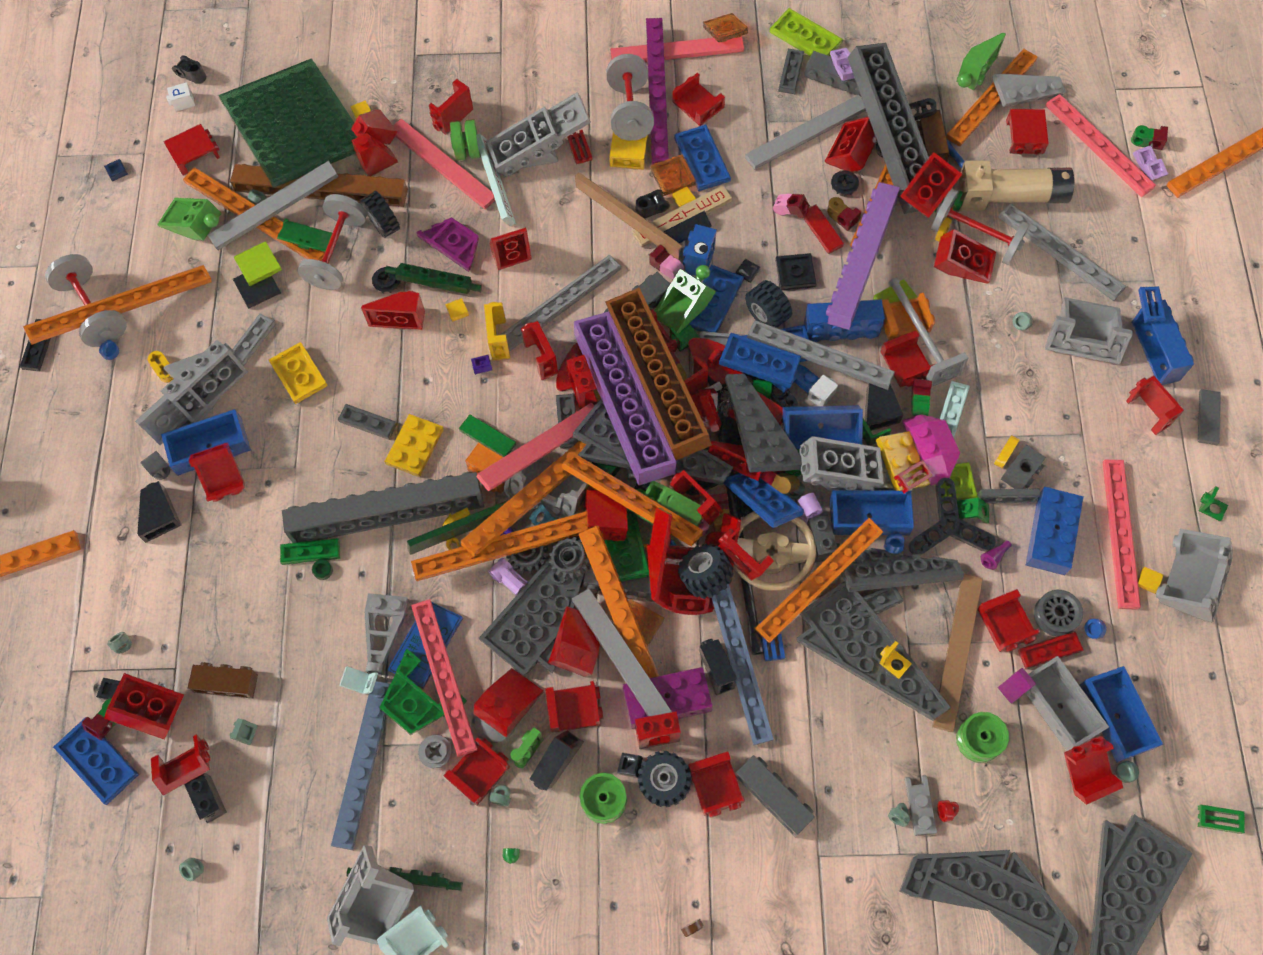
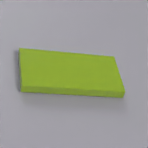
M790 8L771 26L769 31L798 50L804 51L810 57L813 51L831 56L830 51L836 50L843 42V39Z

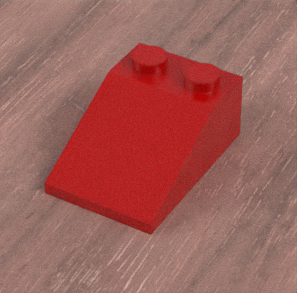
M933 152L900 197L929 218L962 176V173Z
M526 227L491 238L490 248L498 270L532 260Z
M953 229L940 237L934 268L951 276L988 284L991 280L996 251Z
M415 291L398 292L361 306L369 327L422 330L425 309L420 294Z
M566 606L548 663L586 677L593 674L600 642L579 610Z
M511 668L487 688L475 702L474 715L507 738L544 693V690Z

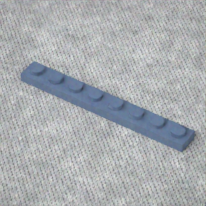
M727 584L725 590L720 591V594H715L711 598L728 658L737 677L736 686L754 746L774 739L730 586Z
M376 681L372 693L368 695L331 843L332 847L348 850L354 849L386 714L380 709V705L390 683Z

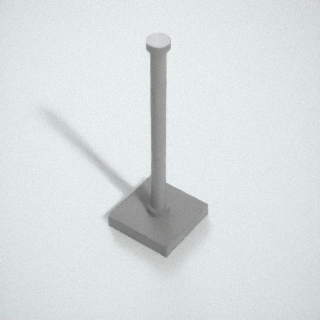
M897 277L891 279L888 282L889 286L893 287L937 364L931 366L925 380L932 381L933 387L960 376L969 359L964 352L944 361L901 288L899 279Z

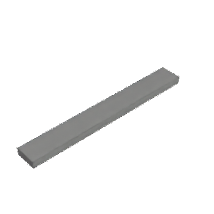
M857 95L745 154L746 160L755 170L866 111L860 95Z
M327 161L209 233L208 236L215 248L220 250L339 176L330 162Z
M1010 203L999 214L998 218L1016 231H1018L1023 221L1030 223L1025 234L1027 239L1114 301L1126 288L1120 281Z
M609 254L500 335H506L509 351L523 342L521 328L524 325L538 321L541 328L620 271L621 265Z
M261 313L233 348L232 354H236L243 361V366H245L276 325L274 320ZM217 401L214 402L193 423L204 420L208 413L211 411V409L214 407V405L217 403ZM187 420L181 427H184V426H187V425H190V424H193V423H192L190 420Z
M754 320L747 335L749 339L800 355L803 359L887 390L895 371L756 320Z
M587 589L573 597V603L646 714L654 716L672 712L591 590Z

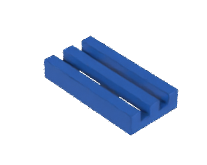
M1159 286L1140 287L1138 292L1145 323L1150 321L1152 323L1160 321V323L1164 322L1166 316ZM1151 291L1154 292V297H1155V301H1156L1158 316H1156L1155 303H1154V299H1153V297H1152V292H1151Z
M781 632L777 635L780 655L776 653L775 641L773 639L770 642L772 656H769L767 642L761 636L765 662L785 659Z

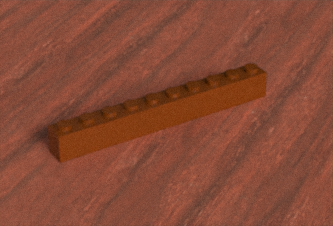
M235 164L230 183L235 192L249 193L250 190H258L264 194L273 195L313 170L306 171L284 169L281 167H265L262 165ZM337 173L339 177L305 197L325 200L329 195L338 194L352 198L360 203L362 198L376 190L389 206L404 207L408 188L405 180L400 178L393 179L381 176L371 177Z

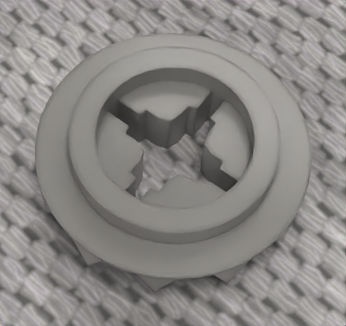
M431 735L425 738L419 746V759L429 768H441L449 762L452 755L449 741L440 735ZM429 746L434 749L440 747L439 752L441 757L436 755L431 757L432 752L430 751Z

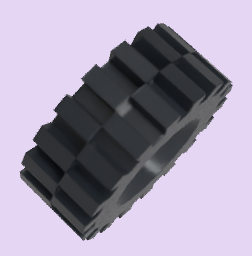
M375 190L360 200L361 205L367 211L369 220L382 237L387 238L400 229L396 216H394L390 206L378 191Z

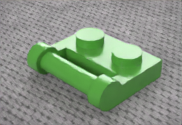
M533 727L531 731L528 730L521 739L523 742L521 746L511 751V759L518 768H524L544 740L541 732Z

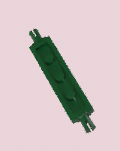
M400 263L397 268L387 265L385 268V273L394 274L396 280L464 294H468L470 290L481 293L482 285L472 283L469 276Z
M348 867V869H347V873H346V876H347V877H348V875H349V873H350V871H351V869H352V868H350V867ZM389 867L390 872L414 885L462 891L463 882L450 881V879L444 878L445 874L432 872L431 876H426L420 870H410V873H403L402 868Z

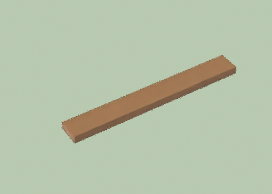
M581 173L575 175L576 188L657 246L661 244L665 247V251L678 260L683 258V246Z
M964 574L963 580L960 582L939 688L940 695L951 708L935 719L932 724L933 728L951 733L954 732L983 581V578Z

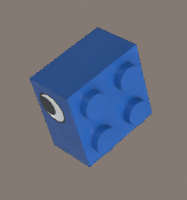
M696 224L694 231H690L688 237L689 245H685L683 251L685 272L696 276L698 266H710L715 251L717 229Z

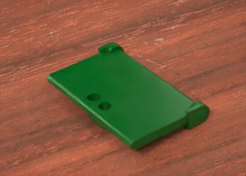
M285 218L277 239L297 244L298 247L308 250L312 248L325 252L332 232L292 222Z

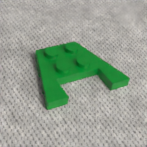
M407 649L380 705V709L411 736L442 718L445 714L441 702L439 704L436 703L408 678L421 663V660ZM461 695L462 702L464 705L467 702V700Z

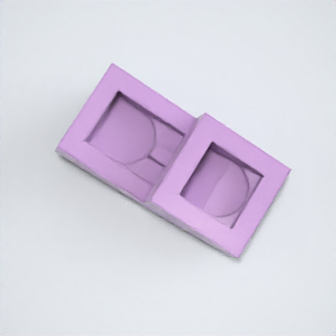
M847 48L830 51L833 64L842 81L854 78L848 61V56L851 53Z
M1151 145L1136 150L1133 153L1141 170L1150 180L1168 175L1162 159L1157 160Z

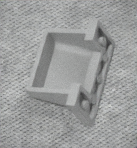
M1065 297L1061 306L1060 316L1056 315L1045 344V350L1120 364L1132 337V330L1122 328L1121 311L1118 307Z
M364 844L327 917L333 945L341 946L345 937L378 945L377 939L400 921L403 912L409 907L410 898L414 892L412 883L378 866L372 846Z

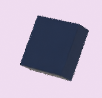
M120 159L104 165L112 182L128 175Z

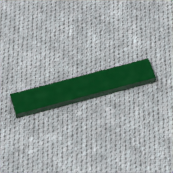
M507 501L407 540L409 554H415L474 530Z

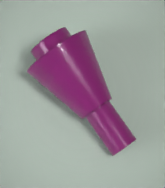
M1006 540L999 547L981 554L982 565L987 569L995 570L1012 544Z

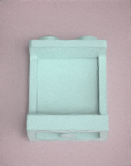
M420 905L381 935L377 942L384 955H429L440 945H443L444 948L449 946L446 941L448 934L441 925L439 927L435 925L434 921L436 919L429 909L425 911Z

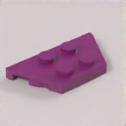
M451 217L442 223L431 225V229L416 232L417 237L468 272L471 270L479 242V236Z

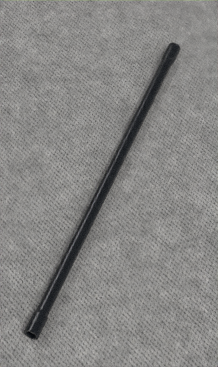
M708 376L710 386L717 383ZM720 390L716 391L718 393L717 412L721 420L724 412ZM720 427V430L717 431L719 442H720L721 427ZM726 486L730 514L741 520L738 497ZM742 530V532H741L739 538H743V539H744V534H743V530ZM741 577L752 655H760L764 653L761 635L755 630L758 626L753 589L752 585Z

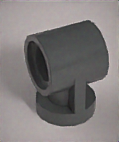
M157 451L140 462L147 472L157 480L165 479L170 474V466Z

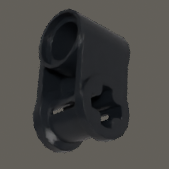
M184 55L180 57L178 64L172 67L173 72L177 76L192 81L195 84H201L207 78L201 64Z
M658 189L636 199L635 212L644 219H647L658 213L665 212L670 207V204L664 199L662 190Z

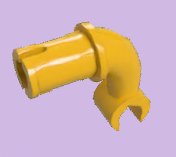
M466 507L452 515L449 514L442 526L471 515L468 508ZM455 537L446 541L448 550H451L450 545L452 542L460 547V543Z

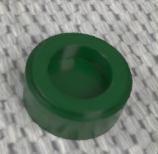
M318 560L313 564L312 573L317 579L326 580L332 575L333 568L327 560Z

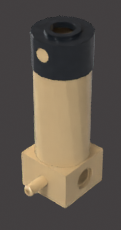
M964 161L961 170L962 176L957 181L958 191L963 192L960 201H963L960 211H985L988 203H1069L1073 196L1075 183L1074 172L1071 167L991 169L990 161Z

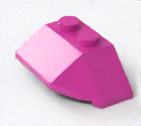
M916 415L902 420L906 432L910 431L920 459L925 462L933 475L928 479L930 486L936 485L942 478H950L960 456V451L946 420L926 415Z

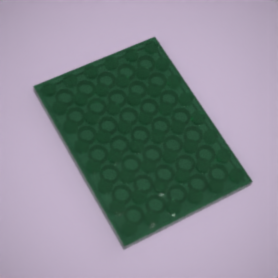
M312 58L218 95L273 188L306 175L327 161L332 164L356 154L352 140L357 138V136L351 130L354 121Z

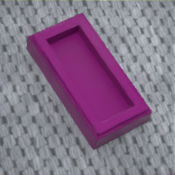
M1021 668L997 688L1012 704L1035 686L1036 683Z

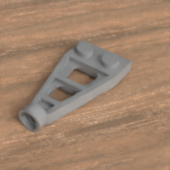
M368 593L364 612L368 660L366 666L367 673L376 672L378 675L382 674L383 666L405 619L408 604L407 597ZM377 616L393 618L388 631L376 630L375 618ZM375 637L387 638L382 651L373 649Z

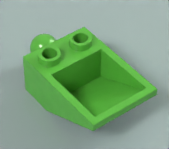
M1001 33L970 49L963 59L956 80L960 87H968L975 90L978 85H982L986 77L985 74L999 55L1006 36L1005 33Z
M174 198L157 225L192 240L204 241L212 227L218 225L221 212L208 199Z
M698 266L696 277L680 269L654 310L657 313V320L668 328L673 327L678 334L707 307L716 292L702 282V280L710 276L708 266Z
M651 481L646 492L643 489H636L699 527L703 520L696 511L701 506L700 504L656 481ZM634 513V515H636L641 520L653 525V523H651L650 521L641 517L637 513Z

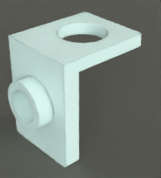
M347 666L339 686L364 695L369 694L373 691L378 673L368 674Z

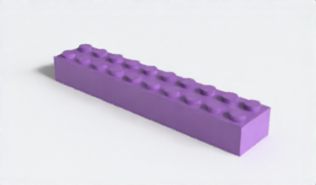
M609 311L574 321V336L582 354L586 357L598 392L638 485L674 475L676 460Z

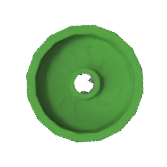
M475 119L465 121V132H463L459 121L450 122L451 144L456 161L466 159L467 148L471 159L480 158Z
M990 712L972 714L959 726L956 734V743L960 752L967 759L976 763H985L995 759L1006 749L1009 742V732L1005 723L998 716Z
M608 773L594 774L581 787L579 797L582 810L593 822L599 824L613 823L624 813L627 804L625 787L620 779ZM601 795H602L603 797H606V796H607V800H606V801H600V798H599V797H600Z

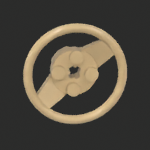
M756 512L748 514L741 520L739 536L746 525L760 518ZM800 517L791 521L802 530L808 544L789 543V539L786 536L774 532L760 534L757 540L738 537V544L757 562L768 556L769 553L767 552L769 550L775 552L774 556H770L774 562L764 573L778 574L788 565L806 562L803 569L790 580L770 583L756 578L750 581L734 565L737 573L746 582L763 590L779 591L791 588L807 577L815 563L816 543L812 531Z

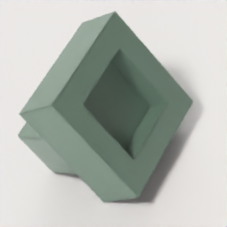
M238 718L233 725L235 727L229 736L233 740L251 745L258 725Z

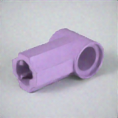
M814 493L806 494L798 500L801 508L804 509V513L800 518L806 524L809 518H814L823 511Z
M503 557L488 571L493 579L505 585L515 595L528 583L514 571L513 566Z

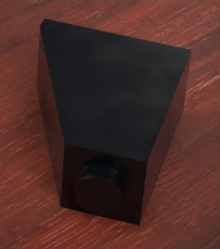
M869 383L866 391L864 420L870 430L873 431L900 423L903 413L891 384L887 390Z
M159 481L150 483L140 490L137 534L145 543L182 526L166 488Z
M719 639L703 641L702 645L699 646V653L715 694L719 695L735 689L737 677Z
M568 730L554 737L530 777L535 787L545 791L552 788L584 741Z

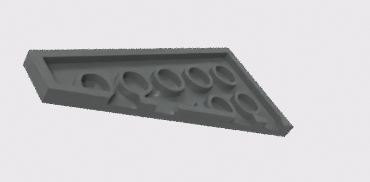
M726 374L725 382L749 472L801 470V455L745 374Z
M876 548L864 550L841 573L848 592L963 580L964 577L958 560L940 557L928 559L921 558L919 554L906 556L902 555V552L894 554Z

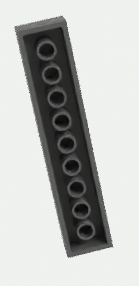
M886 42L856 46L848 56V61L894 186L900 187L898 194L900 205L904 214L918 212L917 209L900 196L929 157Z
M464 472L458 476L448 475L442 479H428L418 484L407 483L402 487H387L382 491H368L362 495L351 494L346 496V498H331L321 503L311 502L301 507L290 506L288 509L282 510L284 533L292 543L317 541L454 514L466 507L468 510L484 508L482 488L479 479L476 477L477 472Z

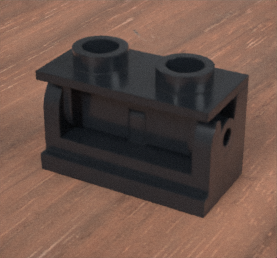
M204 773L184 784L199 820L204 818L206 823H209L227 813L210 775Z

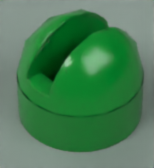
M503 848L502 856L504 861L509 864L515 863L520 856V849Z

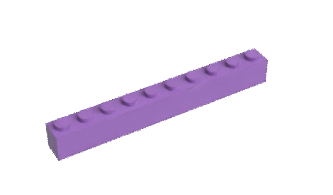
M879 182L877 189L873 188L871 194L872 201H868L866 207L867 214L864 213L861 224L863 225L858 227L856 234L858 238H854L851 249H853V252L849 251L846 261L848 265L844 264L841 273L843 278L839 277L836 286L838 291L833 292L831 299L833 304L828 305L826 316H829L828 324L850 330L895 208L900 187Z

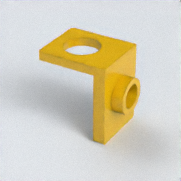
M895 641L891 646L887 645L880 653L882 658L879 664L900 679L912 663L896 651L899 643ZM898 659L902 661L903 668L895 670L892 668L891 662Z

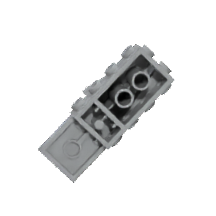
M576 92L548 110L544 106L486 141L495 170L508 177L522 168L557 163L558 158L555 149L564 144L563 139L591 123L580 94Z
M216 340L204 352L166 365L164 370L173 380L160 391L163 396L135 422L161 445L163 443L161 434L180 428L187 420L193 423L248 372L242 365L243 361L236 354H232L234 350L227 343L223 345Z
M813 436L800 447L803 482H809L812 485H822L831 492L832 490L874 489L895 491L879 447Z

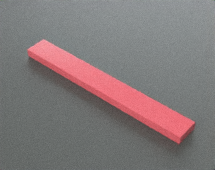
M742 35L664 43V60L744 52ZM647 45L610 48L611 59L622 54H633L648 62Z
M1058 94L1046 103L1045 106L1138 195L1143 197L1155 188L1156 184L1064 97Z
M400 119L393 125L398 131L395 136L483 209L488 208L495 201L492 191L403 119Z
M593 403L588 404L479 472L476 477L488 491L494 489L574 438L573 432L594 408Z
M1104 459L1102 463L1118 609H1139L1141 605L1124 460Z
M431 599L413 604L411 607L457 757L478 751Z

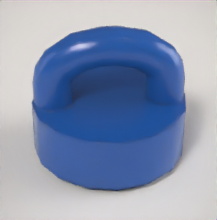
M107 340L101 344L99 353L104 359L112 360L119 355V347L112 340Z
M901 534L887 536L884 549L894 554L903 552L904 537Z
M1090 619L1084 626L1086 635L1092 639L1103 638L1107 631L1105 623L1100 619Z

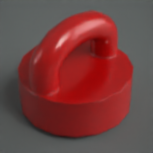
M949 800L938 802L937 812L941 821H953L959 812L957 802H950Z

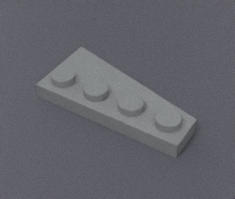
M994 74L992 76L1003 107L1051 98L1058 94L1063 95L1066 92L1061 78L1056 76Z

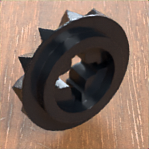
M839 171L832 176V190L844 196L846 194L852 195L859 186L858 177L850 171ZM844 179H845V182H846V184H847L846 187H844L843 184H842L843 181H844Z
M386 267L378 269L372 276L373 286L383 294L384 292L391 293L392 290L397 289L398 285L401 284L400 280H396L394 274L385 273ZM389 276L390 281H388L387 284H384L383 280H386Z

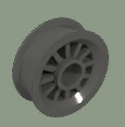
M1059 589L1051 590L1044 594L1036 603L1034 618L1037 625L1045 633L1052 636H1062L1071 633L1080 625L1083 618V608L1080 601L1072 593ZM1055 609L1062 613V617L1055 613Z

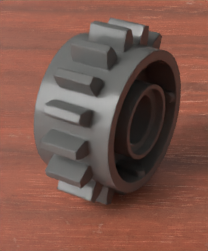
M566 537L565 540L558 541L559 543L553 546V551L549 554L552 559L549 561V564L552 566L551 570L559 578L563 576L567 581L569 578L576 580V577H583V574L589 571L590 562L581 540H578L576 537H573V539ZM571 556H574L571 561H568Z
M543 545L530 549L532 552L529 555H523L522 551L508 555L506 558L509 559L508 562L511 565L514 564L513 568L515 571L520 569L522 574L525 571L531 574L535 569L539 571V566L545 564L544 559H548V554L545 553L549 551L548 546Z

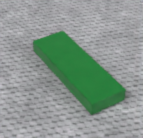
M470 414L459 427L460 432L502 457L510 454L516 445L515 441Z
M339 538L280 544V563L282 565L314 562L322 559H340Z

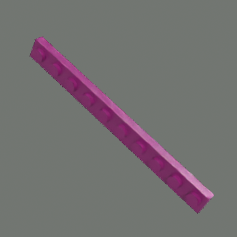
M646 18L649 107L654 115V126L650 132L652 165L669 164L663 19Z

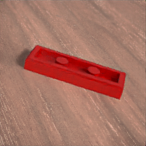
M817 204L809 207L803 219L826 252L830 254L844 246L843 241Z
M1075 631L1020 648L1018 653L1025 669L1047 663L1057 656L1064 658L1080 653L1084 649Z

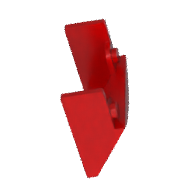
M656 508L650 544H647L651 599L663 608L679 614L700 615L713 612L715 608L712 598L708 596L705 599L700 596L698 598L689 592L679 577V562L683 561L682 557L687 555L690 549H695V547L670 546L672 514L662 508ZM724 513L721 532L714 531L709 533L704 544L718 546L720 544L718 539L730 528L732 530L737 527L740 528L741 520L728 513ZM740 530L732 538L737 543Z

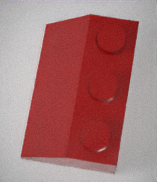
M869 117L843 124L825 159L826 164L850 172L859 171L864 168L877 142Z
M124 673L109 703L104 719L165 740L184 694Z

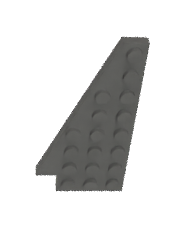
M600 399L573 432L574 438L586 444L578 456L589 462L631 469L604 403ZM702 449L676 460L675 474L670 476H675L684 470L694 480L723 485L732 473L733 467Z
M571 556L568 561H571L574 556ZM551 557L479 637L481 642L524 677L537 663H540L552 674L555 671L556 666L549 664L548 661L566 606L575 608L572 598L579 595L585 576L584 573L583 577H576V580L569 578L568 581L563 576L559 578L551 570L552 566L549 564V561L552 560Z
M845 581L814 601L800 613V616L810 629L797 637L798 643L932 721L951 708L900 644H898L896 651L912 663L900 679L879 664L882 658L880 653L887 645L891 646L897 640L858 591L848 592ZM856 600H859L861 602L860 604H857L852 607L851 602H854ZM850 604V608L847 611H842L841 607ZM861 604L867 609L866 612L859 610ZM849 612L850 617L847 620L844 614ZM869 612L871 616L864 619L862 615ZM861 617L862 620L851 624V618ZM895 659L891 662V666L895 670H901L903 663Z
M1135 814L1131 816L1123 831L1108 820L1102 823L1090 955H1137L1193 854Z

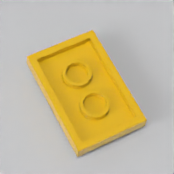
M301 342L268 359L295 404L328 386Z
M409 414L384 461L385 464L420 477L444 430L443 426Z
M910 431L882 436L876 439L895 491H902L903 487H899L898 483L900 482L893 477L921 461ZM920 465L902 477L905 480L923 468ZM924 472L907 482L908 486L925 477L926 473ZM927 479L926 481L922 482L913 489L926 487L930 485V482Z

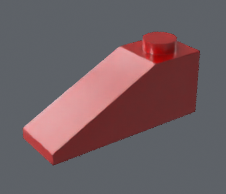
M711 441L712 446H709L708 453L731 465L734 471L759 481L763 472H749L742 445Z

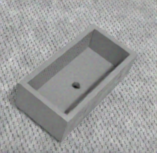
M1058 656L1028 674L1036 685L1028 690L1026 695L1066 751L1071 750L1075 746L1082 745L1109 728ZM1061 704L1062 709H1059L1057 705Z

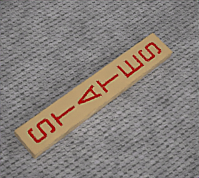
M721 186L650 223L661 231H665L704 210L708 214L732 202V197L724 186ZM633 231V236L641 247L652 243L638 231Z

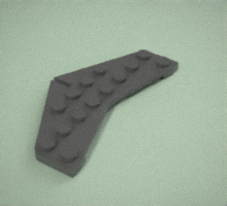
M1010 850L919 854L912 858L899 892L909 897L989 911L1038 955L1074 954L1078 942L1077 931L1015 852H1012L1006 870L1003 868Z

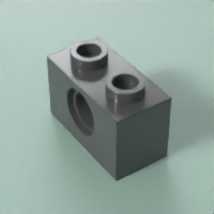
M1026 444L1004 473L1001 480L1014 489H1023L1024 487L1028 489L1034 481L1032 478L1034 473L1038 475L1045 465L1042 462L1046 457ZM1021 467L1026 468L1028 472L1023 471Z
M828 515L809 518L807 522L816 543L815 563L825 561L837 549Z

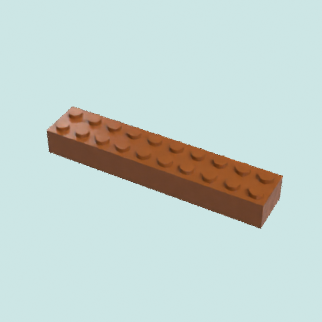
M640 287L605 301L675 460L712 446L705 425Z

